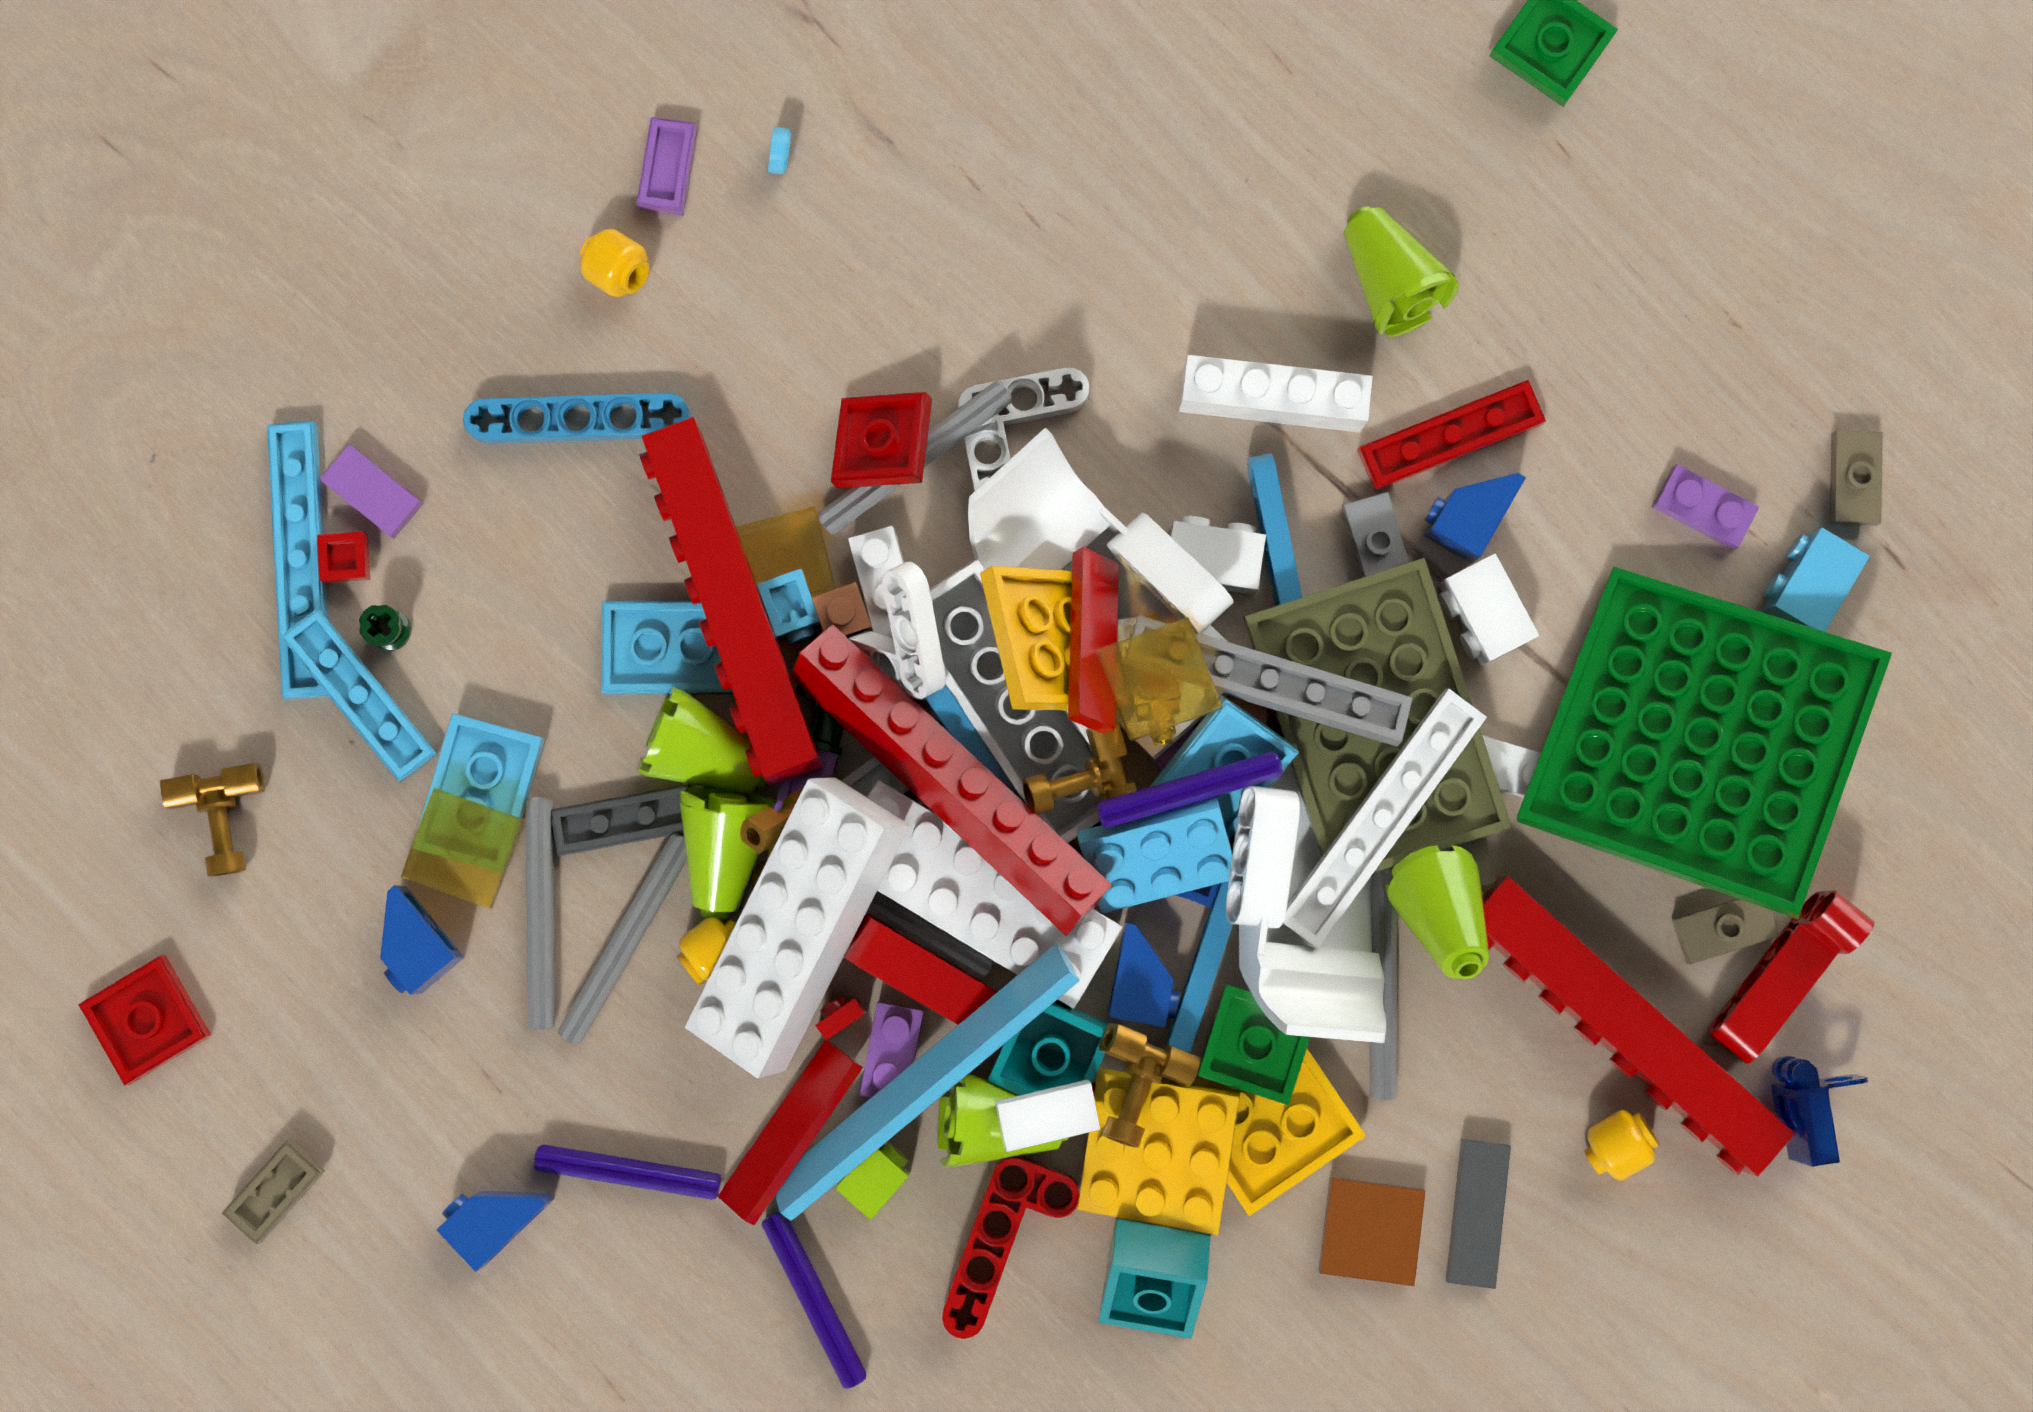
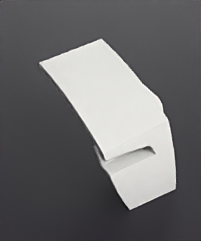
M1046 428L969 496L968 522L970 544L974 558L979 560L985 570L990 566L1072 571L1073 552L1083 546L1119 563L1117 656L1130 705L1116 711V722H1119V725L1154 760L1208 714L1224 694L1124 665L1138 615L1226 641L1210 624L1233 604L1232 597L1202 565L1156 522L1141 512L1125 527L1077 477L1052 433Z
M1290 763L1271 788L1248 786L1244 789L1240 799L1226 898L1227 919L1231 924L1239 925V969L1259 1007L1284 1034L1384 1043L1386 1035V1016L1383 1008L1385 977L1379 953H1372V875L1319 948H1316L1283 924L1287 904L1321 859Z

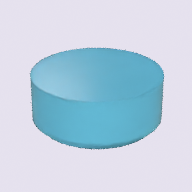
M773 127L768 173L784 175L787 172L791 131L788 128Z

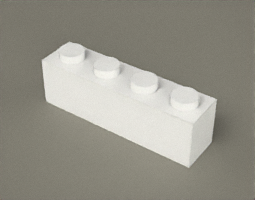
M1187 355L1183 368L1179 412L1360 433L1369 418L1373 376Z

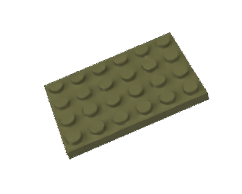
M1425 558L1243 617L1253 650L1412 697L1403 740L1398 746L1273 709L1281 736L1296 746L1299 751L1291 761V766L1321 858L1444 689H1450L1472 705ZM1480 728L1374 873L1395 866L1409 854L1425 847L1438 845L1439 850L1442 851L1451 848L1452 845L1457 846L1512 827Z

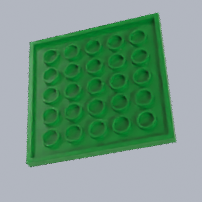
M1613 566L1517 814V822L1798 919L1892 652Z

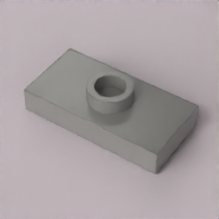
M1388 492L1342 506L1362 577L1409 563Z

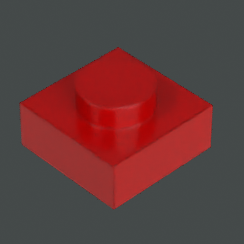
M360 531L317 535L319 581L335 583L371 580L367 533Z
M842 995L820 1010L825 1019L815 1026L824 1039L828 1040L868 1012L858 997L847 1002Z

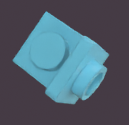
M801 568L757 584L774 634L779 641L788 639L789 644L794 645L816 636L814 629L822 626Z

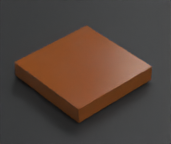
M1329 1177L1318 1272L1320 1274L1415 1286L1426 1191L1418 1188Z

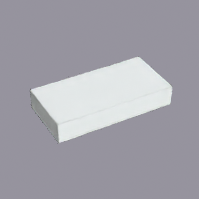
M1089 1080L995 1101L1003 1146L1006 1152L1100 1130L1092 1085Z

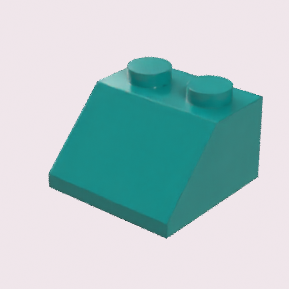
M1056 1000L1003 1045L988 1081L1018 1095L1089 1080L1092 1084L1105 1053L1099 1051V1045L1108 1022L1077 1008L1073 1009L1060 1000Z
M1116 1219L1109 1250L1098 1323L1192 1339L1208 1281L1211 1235L1151 1225L1140 1221Z

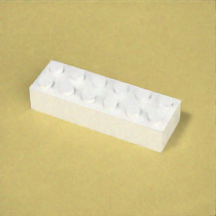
M975 559L930 588L946 674L945 684L1027 805L1023 792V778L1043 773L1047 780L1051 781L1085 771V761L1093 758L1086 733L1088 728L1069 720L1068 710L1012 709L980 573L985 569L979 560ZM1088 789L1054 799V809L1038 814V816L1068 843L1078 836V831L1089 829L1100 821L1097 804L1105 801L1104 796L1096 797L1092 790Z
M835 777L808 779L685 1028L757 1079L786 1071L910 825Z
M877 780L867 798L910 825L877 891L1017 975L1054 944H1057L1066 952L1080 980L1058 1000L1074 1009L1121 931L1122 926L1093 909L1066 937L935 813L882 781Z

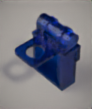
M1793 1056L1777 1058L1772 1064V1073L1782 1083L1771 1085L1775 1112L1779 1113L1782 1122L1795 1133L1786 1144L1788 1159L1811 1167L1840 1163L1828 1091L1830 1088L1867 1083L1868 1077L1849 1074L1819 1079L1817 1068L1810 1061Z

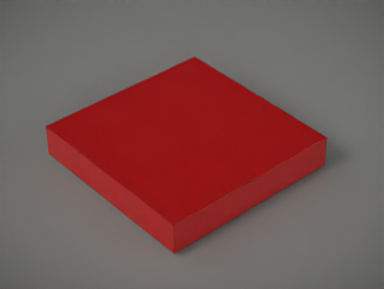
M927 392L841 398L830 482L836 488L922 483L932 398Z
M166 955L158 956L78 1004L124 1086L134 1083L212 1036Z

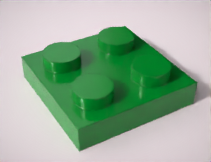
M1528 0L1492 49L1489 56L1564 107L1612 40L1618 28L1577 0Z
M1225 984L1203 1051L1197 1076L1289 1106L1310 1037L1284 1034L1264 1014L1251 992Z

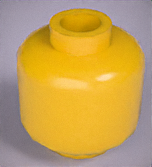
M615 229L602 230L596 235L589 237L582 245L580 251V270L584 279L615 298L634 294L644 286L650 273V266L648 264L647 252L642 245Z
M706 918L680 938L679 948L681 953L676 957L698 986L704 982L707 983L736 925L732 919L724 925L718 918Z
M1619 1110L1588 1130L1587 1138L1591 1147L1584 1150V1153L1599 1175L1607 1171L1615 1180L1623 1181L1651 1165L1656 1159L1654 1148L1660 1144L1640 1113L1633 1116L1626 1110Z

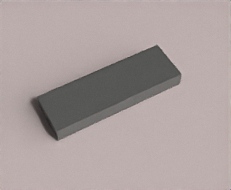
M685 784L551 809L557 855L565 856L667 837L673 833L683 834L680 793L682 790L687 792L690 785Z
M1461 1139L1446 1281L1448 1283L1496 1289L1511 1146L1508 1144Z

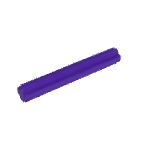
M1267 752L1101 801L1097 804L1098 816L1101 824L1104 827L1110 828L1279 778L1283 774L1282 764L1277 753Z
M550 1145L538 1146L534 1158V1169L541 1172L710 1200L717 1198L721 1186V1175L714 1172Z
M780 1211L766 1217L762 1221V1227L842 1386L845 1389L855 1387L866 1379V1371L790 1220L783 1216Z

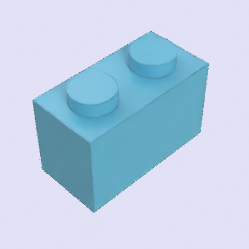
M1820 527L1807 535L1800 534L1793 542L1786 555L1791 561L1783 575L1777 573L1767 585L1763 596L1768 600L1761 612L1825 632L1870 556Z

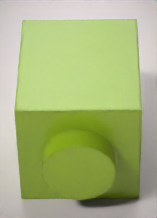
M887 1142L884 1147L881 1146L837 1184L835 1189L869 1220H872L909 1177L910 1171L904 1167L909 1160L895 1146Z

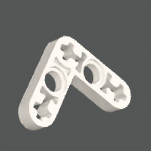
M1061 368L999 380L1011 395L1020 387L1032 389L1037 396V402L1032 409L1027 411L1018 410L1011 403L1005 407L1007 415L999 416V413H997L964 438L974 492L989 479L987 476L979 480L978 473H996L1011 459L1004 426L1072 413L1080 410L1086 404L1089 397V382L1080 370ZM1066 379L1071 380L1073 386L1081 387L1082 390L1077 391L1075 394V400L1067 401L1065 394L1050 396L1052 406L1044 407V391L1041 383H1049L1048 392L1060 390L1062 388V381ZM993 382L967 388L960 396L958 408ZM984 440L996 442L1001 449L999 459L992 464L981 463L975 457L974 450L976 446Z
M905 562L886 571L882 578L893 638L864 630L848 639L909 696L923 699L945 686L946 674L927 578L916 564Z

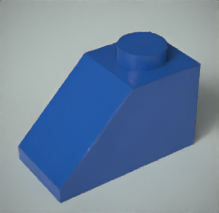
M1515 473L1454 489L1445 500L1438 496L1424 521L1431 524L1424 537L1469 563H1474L1483 554L1526 477L1520 473Z
M394 885L387 891L380 959L388 967L384 974L395 989L400 993L407 991L410 995L422 994L465 957L407 886Z
M1124 923L1107 1016L1165 1028L1167 1018H1176L1180 991L1172 990L1173 978L1137 925Z
M481 1191L468 1199L463 1193L442 1212V1215L447 1220L437 1229V1232L476 1272L486 1266L554 1198L548 1192Z

